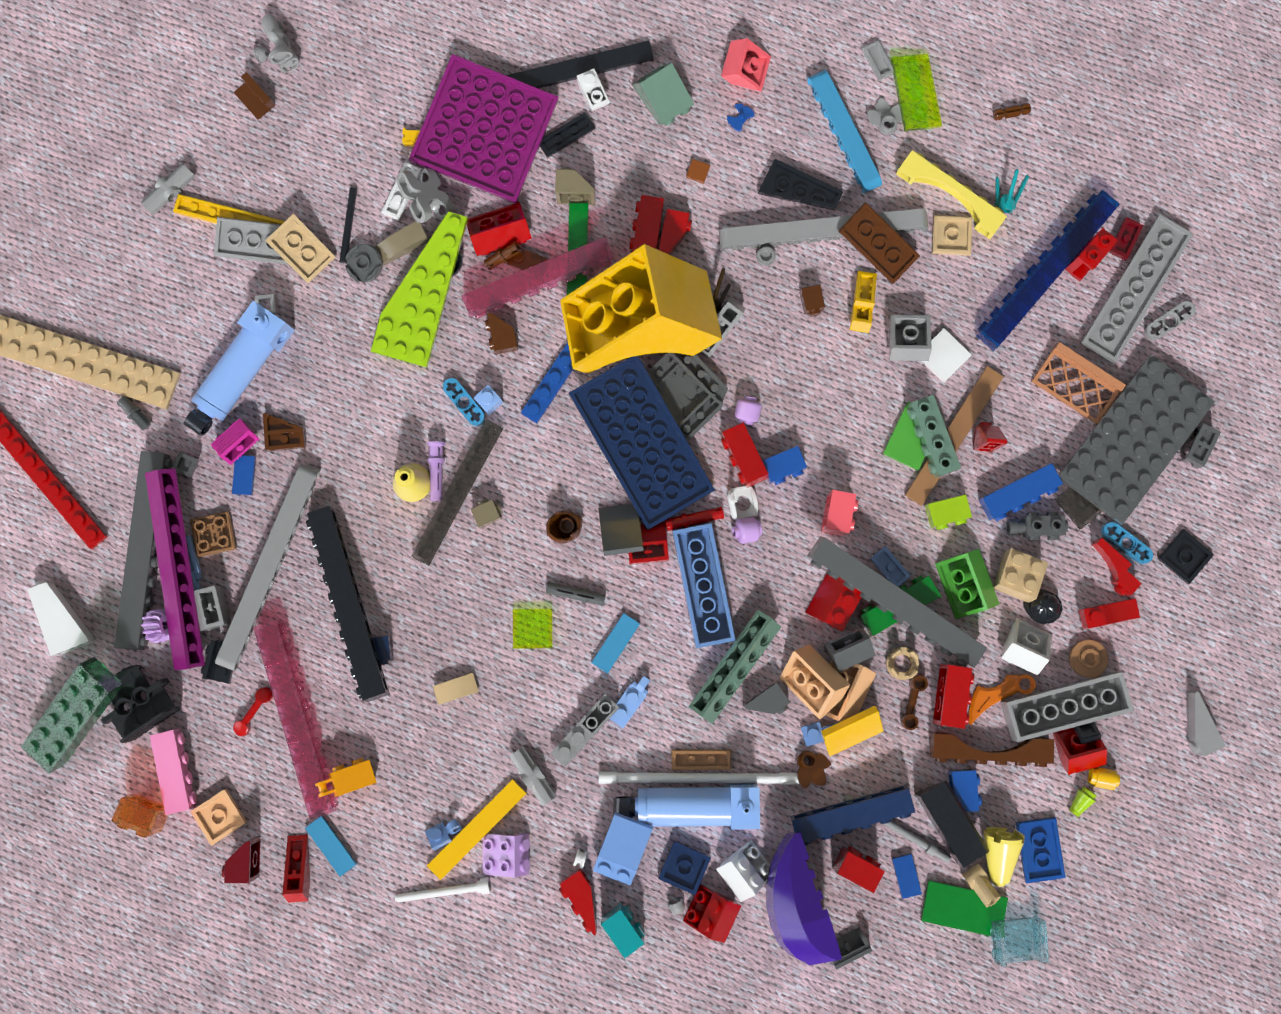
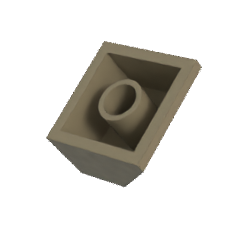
M569 167L556 169L555 194L557 204L588 203V205H595L594 188L576 170H572Z

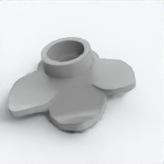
M882 98L877 102L875 110L867 111L869 122L877 126L879 131L885 135L894 133L897 124L902 121L904 116L902 104H898L891 109L889 104ZM888 123L890 128L885 127L884 124Z

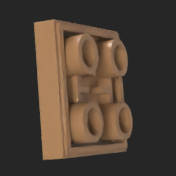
M230 511L190 519L198 558L237 549Z

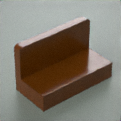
M245 72L241 76L245 83L234 91V94L259 120L275 107V104L251 76Z

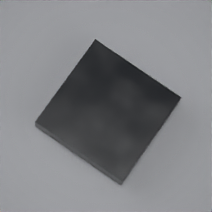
M1182 529L1157 559L1186 584H1190L1214 554L1187 531Z

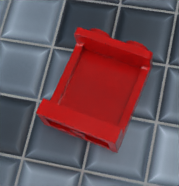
M1102 228L1085 244L1065 270L1080 282L1090 269L1094 270L1118 240Z

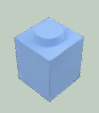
M489 385L474 397L475 401L488 415L503 404L501 398Z

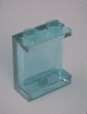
M1033 916L991 921L992 958L996 964L1001 967H1007V963L1037 960L1041 963L1049 962L1045 920Z

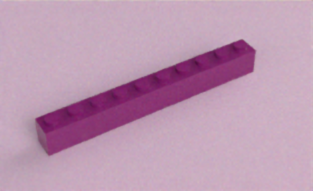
M176 469L154 470L145 473L174 670L205 666Z

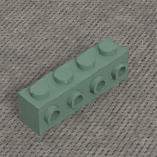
M934 395L911 402L908 405L907 414L915 424L914 432L916 437L921 440L923 455L928 458L930 474H934V477L938 478L961 469Z

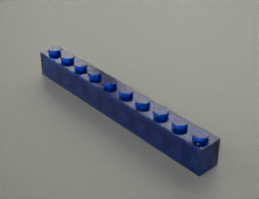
M1101 190L1097 195L1093 193L1086 201L1089 205L1085 209L1081 207L1074 215L1077 219L1073 223L1069 221L1062 229L1065 233L1061 237L1057 235L1050 243L1053 247L1049 251L1046 249L1038 257L1040 262L1037 265L1034 263L1026 271L1028 276L1025 279H1019L1013 286L1016 290L1012 294L1008 292L1001 300L1004 304L1000 308L996 306L989 314L992 318L988 322L984 321L977 328L979 333L976 337L994 351L1000 346L1120 205L1104 190Z

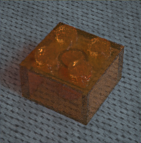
M132 794L120 799L111 821L117 823V827L121 829L134 830L136 835L147 838V836L162 832L169 814L165 815L164 805L137 794Z

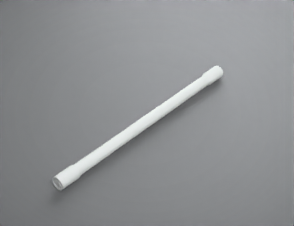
M599 771V784H799L796 772L619 773L616 771Z

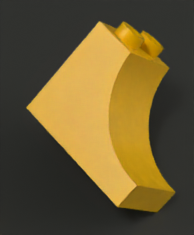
M646 244L560 300L572 367L575 370L588 374L610 363L638 355L680 353L694 356L722 340L707 271Z

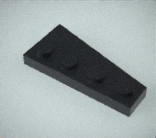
M774 159L758 194L835 210L844 191Z

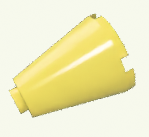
M405 464L394 474L393 489L397 496L405 501H419L430 491V474L425 467L419 464Z
M988 827L986 831H983V839L989 849V852L986 854L989 880L994 885L1003 887L1005 884L1010 883L1025 836L1016 830L1010 833L1006 832L1007 828Z

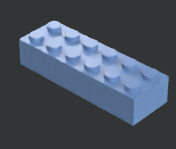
M712 523L672 531L695 648L736 641Z

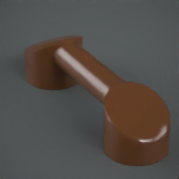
M922 675L914 676L909 682L911 693L906 713L900 718L901 725L907 730L916 729L919 723L918 718L913 714L919 691H924L928 686V680Z

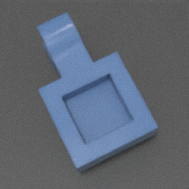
M815 722L800 727L806 747L824 742L821 731L835 724L821 727L820 722Z
M454 819L447 826L444 822H441L426 830L425 833L431 848L435 851L452 842L450 836L460 832L462 826L460 822Z

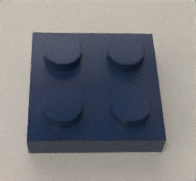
M674 840L658 879L696 895L711 857Z

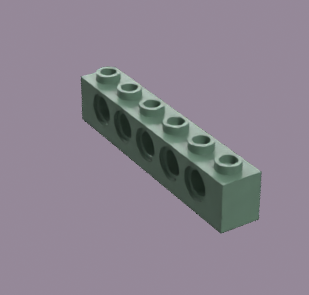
M757 610L688 707L713 724L778 633L781 626L771 617Z

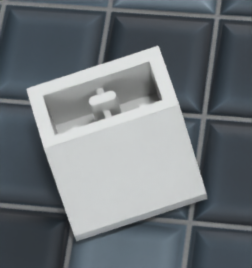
M750 840L724 860L716 870L739 901L742 902L756 895L766 884L770 864L754 842Z

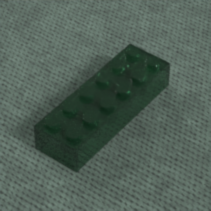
M95 657L78 664L25 739L21 748L48 774L61 768L68 762L121 689L123 683Z

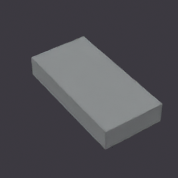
M879 39L862 47L861 50L878 82L896 73Z

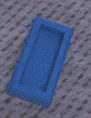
M242 455L234 463L232 494L253 495L256 466L255 456Z
M912 854L891 858L901 898L905 899L921 895L922 892Z

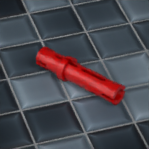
M721 506L692 514L683 513L681 516L664 520L666 530L689 528L688 526L724 519V512Z

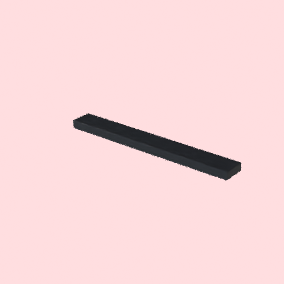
M649 41L506 76L539 89L576 80L577 75L591 69H595L596 73L600 74L653 61L654 58Z

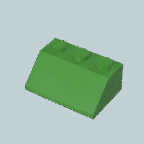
M979 549L935 563L955 619L1000 605Z

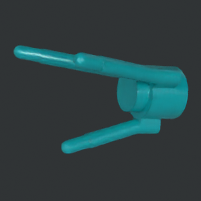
M1019 169L1015 170L1009 193L1003 194L1001 198L999 177H996V200L994 205L998 206L1005 213H1012L1015 210L1016 204L1029 179V176L1026 175L1014 198L1012 195Z

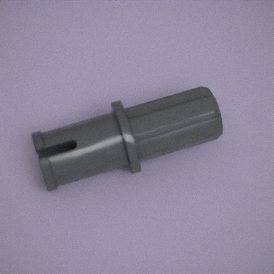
M123 396L117 401V405L127 414V418L132 419L141 430L144 431L149 428L151 422L142 414L141 408L136 407L127 396Z

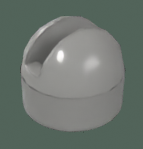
M260 46L252 49L259 64L268 59L269 53H265L267 51L265 47Z
M682 897L675 898L678 902L674 904L673 900L667 903L673 914L678 915L684 911L685 904Z

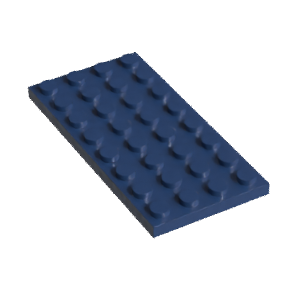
M638 356L628 358L568 393L647 530L715 491Z

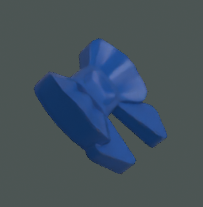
M743 103L735 104V108L740 113L737 117L727 116L728 124L738 132L742 131L743 124L747 119L755 116L753 110L743 106Z

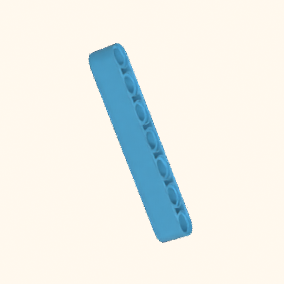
M823 70L808 77L807 83L811 85L812 93L816 101H819L820 109L824 117L828 119L830 123L828 125L833 135H836L837 143L841 151H844L845 159L849 167H852L855 173L853 175L858 185L860 184L863 189L862 193L882 186L881 177L829 73Z

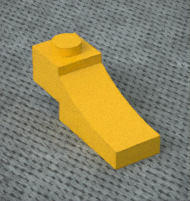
M857 272L849 330L869 333L875 304L876 273Z

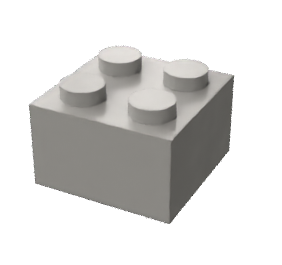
M891 315L889 322V361H929L932 350L930 315Z

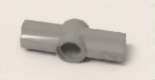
M182 163L168 177L160 178L155 184V189L140 203L154 216L165 204L173 202V198L181 194V190L196 176Z
M524 746L509 756L521 773V779L528 789L532 790L542 806L557 797L545 779V774H542L540 771V766L533 761Z

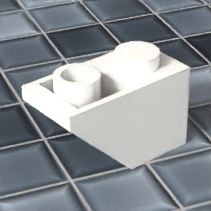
M595 69L577 75L579 89L592 111L610 104Z

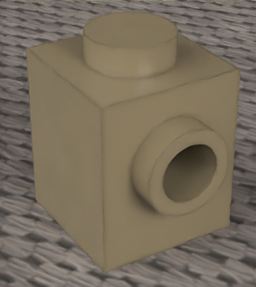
M484 499L477 503V507L471 509L480 529L502 519L500 514H503L499 503L495 504L493 500Z

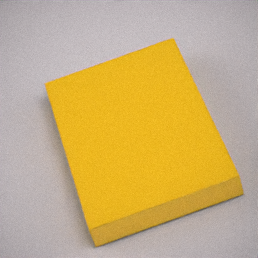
M873 706L822 730L821 734L829 756H832L883 732L879 711L876 706Z

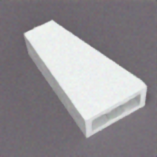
M42 580L34 583V587L27 589L50 656H59L95 642L90 631L54 583Z

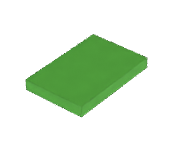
M907 402L883 455L918 471L925 456L921 451V440L916 437L914 432L915 424L908 417L907 409H909L908 405L910 402Z

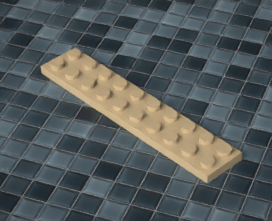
M0 315V356L168 410L181 375L179 372Z

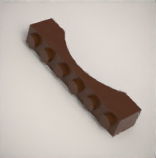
M930 733V757L935 758V762H947V759H955V763H967V760H975V764H987V761H995V765H1007V762H1015L1016 766H1027V763H1035L1036 767H1047V764H1054V739L1031 738L1010 749L982 751L963 743L953 734Z

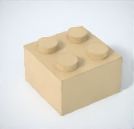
M1010 548L1004 552L993 587L997 591L1030 603L1037 599L1048 562Z

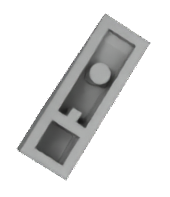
M729 297L717 313L722 340L701 351L708 358L711 357L744 313L745 307L733 298Z
M1189 691V747L1194 754L1205 757L1226 745L1199 691Z

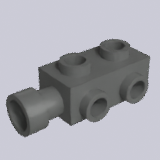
M1037 512L1027 513V516L1023 517L1022 521H1017L1016 519L1007 520V534L1017 535L1022 533L1023 537H1028V541H1039L1040 537H1047V540H1060V536L1066 535L1068 531V521L1065 520V515H1058V512H1048L1046 516H1039ZM1035 522L1039 524L1038 529L1034 527ZM1054 522H1057V529L1054 527Z

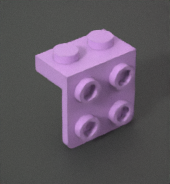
M529 833L514 835L486 834L483 837V873L485 875L513 878L528 875L530 868Z

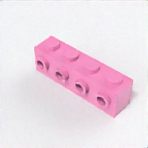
M180 729L150 735L165 815L195 808L197 796L192 790V774L188 771L189 757L187 752L184 751V734Z

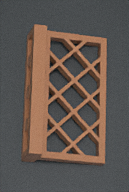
M1061 342L1055 344L1051 353L1031 381L1095 424L1100 421L1119 392H1122L1126 386ZM1054 355L1061 359V368H1051L1050 361ZM1073 367L1077 370L1079 378L1068 380L1066 369ZM1063 369L1065 381L1054 383L1052 372ZM1049 372L1051 384L1043 385L1037 381L1041 374ZM1082 379H1092L1095 389L1085 391ZM1079 380L1081 392L1071 393L1069 382ZM1065 383L1067 394L1060 396L1056 393L1055 385ZM1107 389L1113 394L1108 400L1101 401L1099 390ZM1096 391L1098 402L1087 404L1085 393ZM1082 394L1084 405H1074L1071 396ZM1098 404L1099 414L1094 418L1089 415L1088 406Z

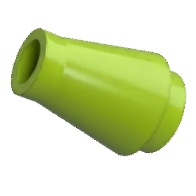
M1083 786L1081 790L1078 789L1069 811L1079 817L1096 802L1095 798L1097 795Z

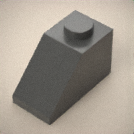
M774 682L743 706L747 710L770 714L778 712L780 715L789 708L787 705L791 702L779 685Z

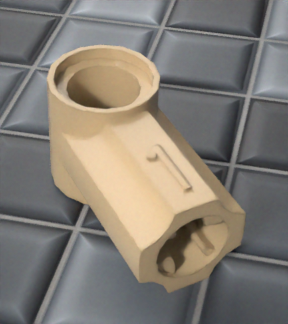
M978 863L961 874L962 878L964 877L968 882V887L975 891L986 908L994 905L1001 898Z

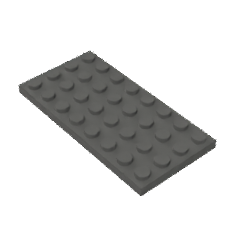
M1151 354L1059 473L1061 481L1118 524H1124L1215 401Z

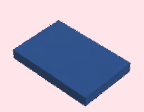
M1056 817L1015 822L1016 830L1025 836L1020 852L1025 883L1066 878Z

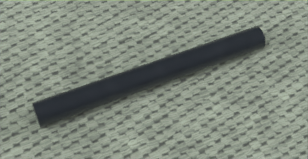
M353 187L349 189L340 263H347L345 259L349 252L357 189Z

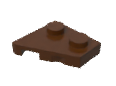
M263 413L265 451L306 448L305 429L303 427Z

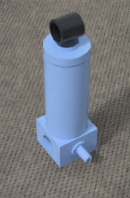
M255 301L251 302L237 322L242 326V329L191 399L198 406L197 409L192 410L187 415L184 425L200 436L205 435L209 431L214 417L224 421L227 414L275 349L280 352L295 331L286 322Z
M729 784V787L638 788V797H613V816L617 812L629 818H638V821L653 827L730 826L732 830L760 829L759 786L757 784Z

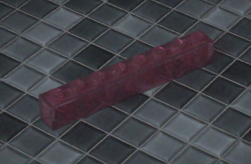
M603 237L462 294L461 297L469 316H475L478 319L487 315L485 311L493 309L495 312L504 308L503 304L507 302L515 304L522 301L521 297L528 294L529 297L540 293L539 289L546 287L549 290L558 286L557 282L564 280L566 283L576 279L575 275L581 272L583 275L589 274L594 271L593 267L600 265L603 268L611 265V260L614 259L606 237Z

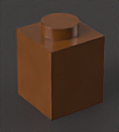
M815 285L801 288L799 294L804 315L809 314L810 317L820 315L821 311L825 308L821 286Z

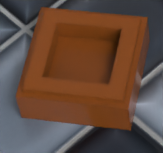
M692 159L686 178L704 184L711 165Z

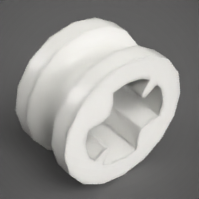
M580 849L577 850L573 867L580 866V869H583L588 851L581 852Z

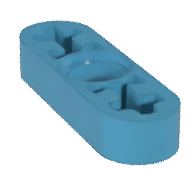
M454 378L445 380L443 383L444 392L467 421L473 426L482 425L485 421V415L463 386ZM456 383L455 389L460 394L456 396L452 390L447 391L449 388L448 384ZM462 397L469 399V405L465 408L459 406V400ZM471 408L475 414H481L478 422L476 420L471 421L473 416L468 411Z
M1115 522L1103 525L1101 529L1102 536L1135 562L1146 564L1153 559L1152 550ZM1114 527V533H1116L1117 535L1123 533V535L1119 538L1114 534L1109 536V530L1107 528ZM1124 538L1131 540L1132 544L1129 549L1124 548L1122 545ZM1135 548L1140 552L1146 551L1145 556L1147 559H1140L1141 555L1137 551L1133 552V554L1131 551Z

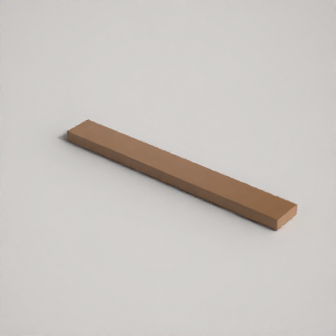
M988 366L947 428L955 452L1004 377ZM928 459L904 495L920 506L923 505L940 478H935L934 474H930Z

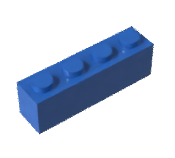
M1051 463L979 499V502L988 519H995L997 522L1007 517V512L1012 510L1015 513L1024 508L1023 504L1027 502L1033 504L1041 500L1040 495L1047 493L1049 496L1059 491L1058 486L1062 485L1063 482Z

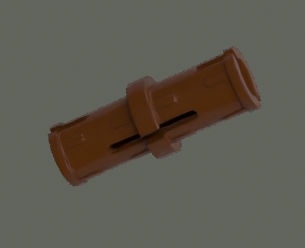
M514 241L504 249H498L497 253L484 259L485 266L488 267V270H492L502 263L509 262L510 258L522 252L520 244L517 245L518 242Z

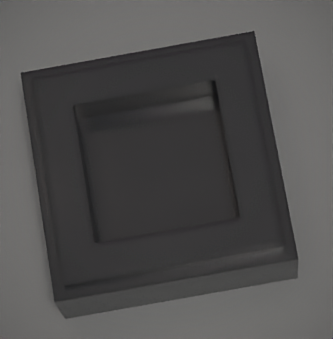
M1094 722L1073 727L1081 744L1101 739V733Z

